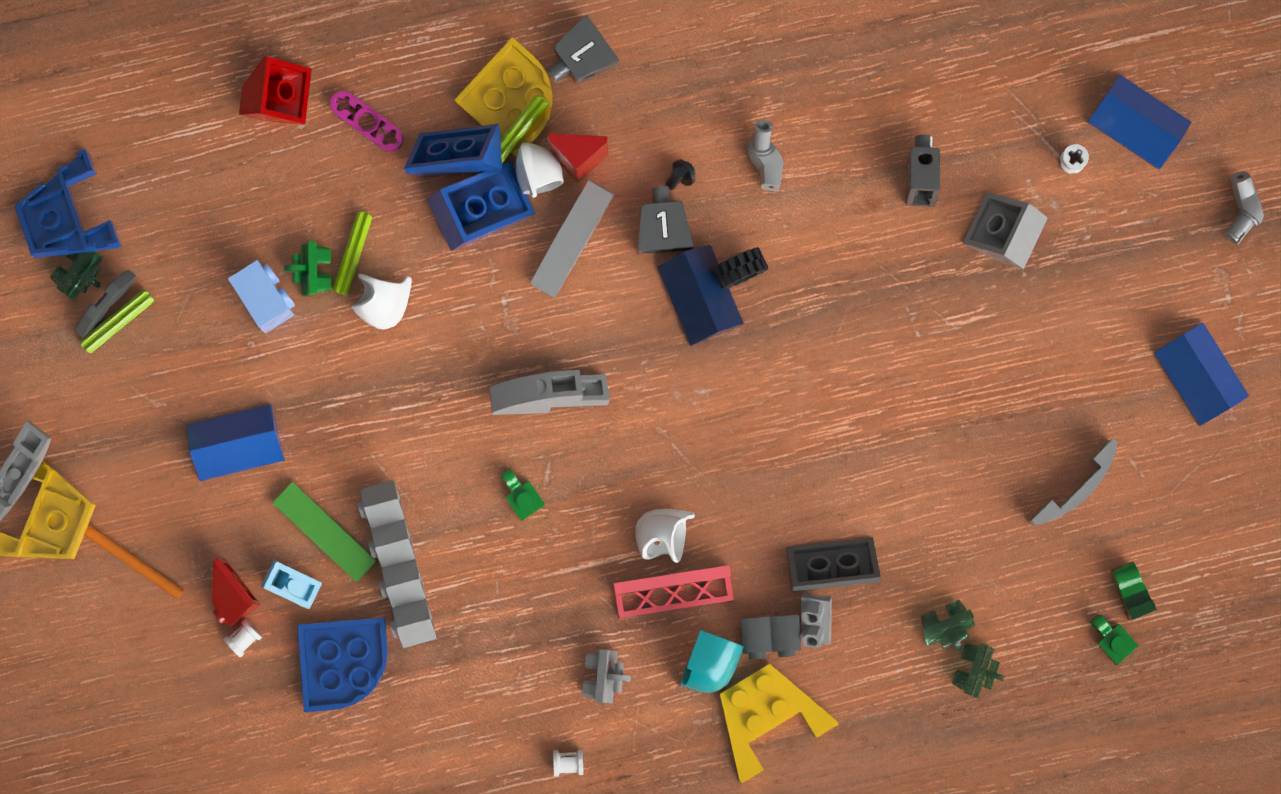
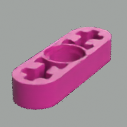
M339 91L332 96L330 107L335 116L386 152H395L401 148L403 135L398 127L347 91ZM347 98L350 99L348 104L355 111L358 106L362 107L355 113L353 121L349 120L352 114L348 110L338 111L339 105L337 101L339 99L341 101H345ZM370 114L375 118V124L371 129L365 130L359 126V119L362 115ZM381 123L385 124L381 127L385 133L389 135L392 132L396 133L394 137L397 142L395 144L390 142L388 145H385V138L377 133L376 138L372 136L378 131Z

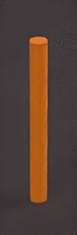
M90 524L87 526L84 534L86 537L177 600L184 592L182 588Z

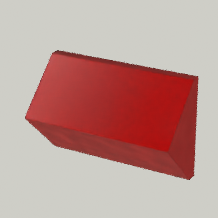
M549 133L550 151L558 158L560 164L577 183L608 157V136Z

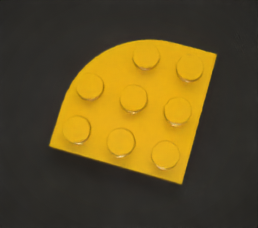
M512 37L454 101L481 126L498 124L500 127V138H502L532 98L538 94L543 96L549 104L511 153L517 158L521 144L524 142L533 144L546 128L552 112L553 96L550 80L543 66Z

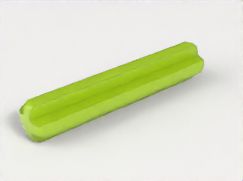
M535 95L501 138L502 163L548 106L549 103L543 96Z
M358 211L333 287L334 292L338 294H349L372 220V216L369 213Z
M145 289L141 290L80 340L84 350L88 353L95 351L154 302L151 294Z

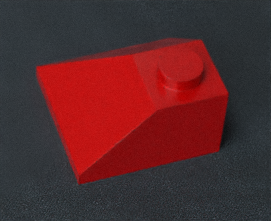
M268 56L263 57L242 86L239 115L261 121L305 125L312 68Z
M218 557L213 561L212 604L216 609L212 612L222 625L228 623L229 626H234L261 604L226 559Z

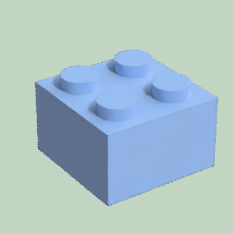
M256 260L228 278L252 318L265 334L295 315L291 310L295 306L294 302L283 288L280 290L275 284L280 281L268 264L263 266Z

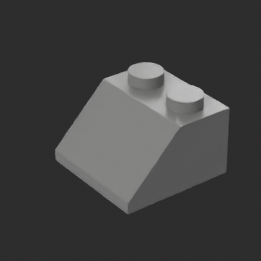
M987 192L963 244L1004 264L1024 269L1048 217L1029 203Z

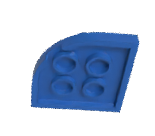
M385 617L297 625L304 712L346 708L363 700L375 689L384 674L388 658Z

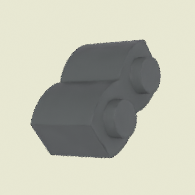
M799 615L741 619L743 654L749 653V659L767 658L766 652H778V657L796 656L795 650H801Z

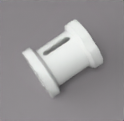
M1079 144L1068 146L1060 156V166L1063 171L1068 174L1079 173L1089 160L1088 151ZM1077 154L1079 156L1078 162L1072 165L1069 162L1070 156Z
M245 618L241 621L242 625L230 637L226 636L223 639L239 657L244 655V651L256 639L260 640L262 638L258 630Z
M582 749L577 750V752L559 753L558 750H553L554 777L559 776L560 773H578V775H583Z

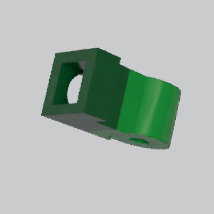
M1133 561L1111 570L1113 582L1128 620H1134L1157 610Z

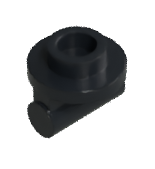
M678 159L673 163V172L665 183L669 190H674L680 182L685 186L694 184L696 172L692 164L682 159Z

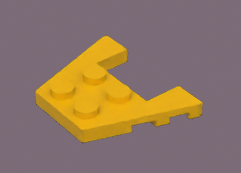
M42 460L32 478L42 482L22 535L20 539L0 532L1 557L74 560L96 505L47 462Z
M771 664L764 666L720 693L741 784L764 770L749 743L797 713L801 712L816 738L839 725L837 720Z

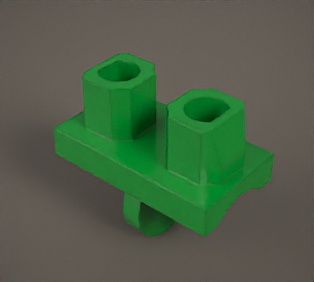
M308 241L307 244L301 245V255H292V265L284 266L285 273H292L293 284L301 283L302 273V297H311L317 293L331 290V276L317 275V264H330L331 249L317 246V242Z

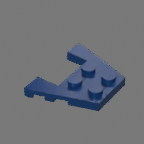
M86 149L79 151L76 154L77 158L67 166L65 164L57 170V175L46 184L42 182L14 206L30 254L34 258L115 249L122 246L111 220L87 231H84L69 187L96 175L90 155Z

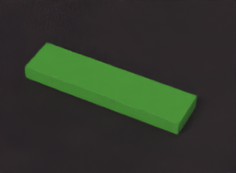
M291 482L273 501V504L357 583L377 562L294 482Z

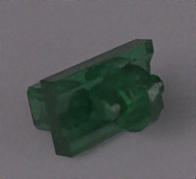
M95 251L67 254L66 257L74 262L69 270L66 271L59 266L50 276L57 285L56 288L75 300L80 291L86 293L91 284L98 289L101 286V283L95 278L101 271L97 266L103 257Z
M956 600L946 606V611L950 618L942 622L939 621L935 611L921 616L923 638L927 647L939 642L942 649L953 645L956 652L962 650L960 641L969 638L966 630L975 627L971 609L966 610L960 600Z
M982 643L979 646L965 644L961 659L972 662L973 666L970 674L957 670L952 684L964 690L965 694L979 698L982 686L991 690L994 679L1003 682L1004 676L997 673L1000 662L991 661L995 649Z

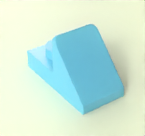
M274 560L261 587L310 609L322 583Z

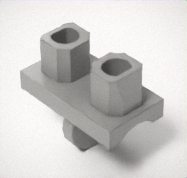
M803 592L801 597V641H803L805 647L820 648L821 644L829 645L831 642L832 597H816Z
M600 649L599 652L586 654V669L597 670V680L584 681L583 696L595 699L594 702L613 703L614 692L621 693L622 681L631 682V676L623 675L624 664L617 663L618 651Z

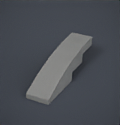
M591 179L588 180L530 282L531 285L554 298L558 295L615 193Z

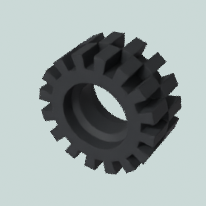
M759 247L739 253L712 268L721 290L737 286L769 269Z

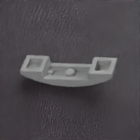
M26 421L12 444L15 446L0 470V522L32 480L51 442V437L31 421Z
M1114 438L1109 440L1089 460L1097 470L1060 507L1053 500L1048 501L1028 522L1034 526L1054 520L1073 510L1089 497L1109 470L1118 442Z

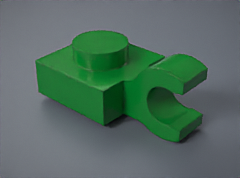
M511 469L501 475L512 491L505 498L521 521L545 506V503L530 481L521 485Z
M1098 614L1089 621L1102 636L1097 645L1115 665L1121 663L1139 646L1120 624L1111 628L1105 618Z

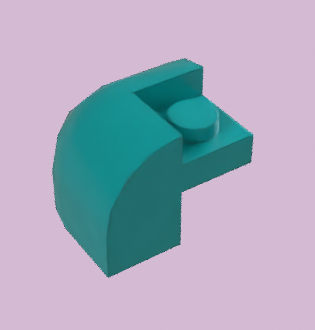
M700 630L679 686L701 693L719 691L729 683L734 675L744 646Z

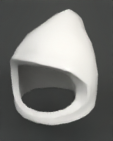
M526 142L521 144L516 159V177L522 193L529 194L534 198L539 193L551 191L562 185L564 180L558 158L545 147Z
M358 274V278L364 285V293L351 306V309L364 322L377 329H388L395 326L403 317L407 307L412 282L411 277L405 276L401 283Z
M655 509L644 513L635 526V539L642 558L649 560L662 555H670L672 561L678 563L683 555L686 537L685 521L694 518V512L676 509ZM660 541V544L655 545L654 542Z

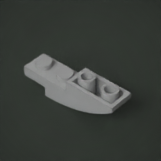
M580 370L529 375L505 381L489 388L492 415L550 413L551 407L608 405L610 401L606 374L580 375Z

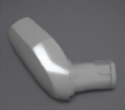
M758 120L755 122L753 139L747 145L748 156L752 164L759 171L761 189L777 191L781 185L784 162L777 148L770 142L773 129L772 123L767 120Z
M1242 171L1230 176L1239 216L1224 232L1225 237L1236 245H1239L1253 226H1260L1264 218L1263 208L1252 178L1248 172Z

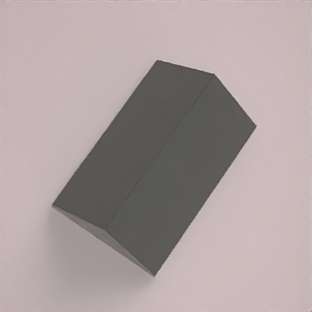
M873 537L786 547L791 592L881 581Z

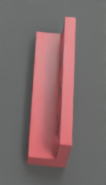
M726 565L614 583L619 618L733 601L730 567ZM725 579L727 596L714 597L706 591L712 580ZM708 581L703 588L696 584L698 582ZM692 584L700 590L694 601L686 602L677 595L683 585ZM678 586L675 592H672L667 587ZM663 588L672 595L665 605L657 606L648 600L655 589ZM650 590L646 597L639 593ZM635 593L643 599L636 610L624 612L622 594ZM703 593L710 597L698 600ZM674 597L678 599L680 602H682L670 604ZM645 602L652 606L650 608L641 609Z

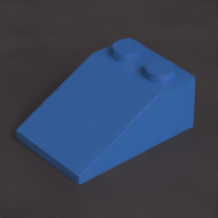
M511 161L503 164L502 169L488 170L440 189L427 199L451 251L478 241L535 214L527 194H523L520 189L516 171Z

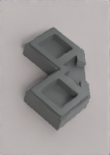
M126 270L104 289L105 293L99 298L98 302L94 305L91 304L84 312L75 328V332L83 338L101 323L109 307L128 292L136 275L130 270Z

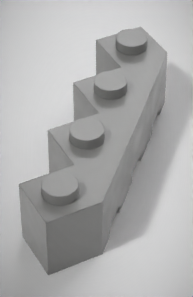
M391 480L360 489L362 501L358 502L359 511L362 519H368L373 541L368 542L372 558L378 557L382 568L384 580L379 581L383 598L389 597L393 609L394 620L390 621L393 637L400 638L403 648L437 639L432 614L428 607L425 588L414 555L415 551L409 529L406 525L403 514L404 510L395 481Z

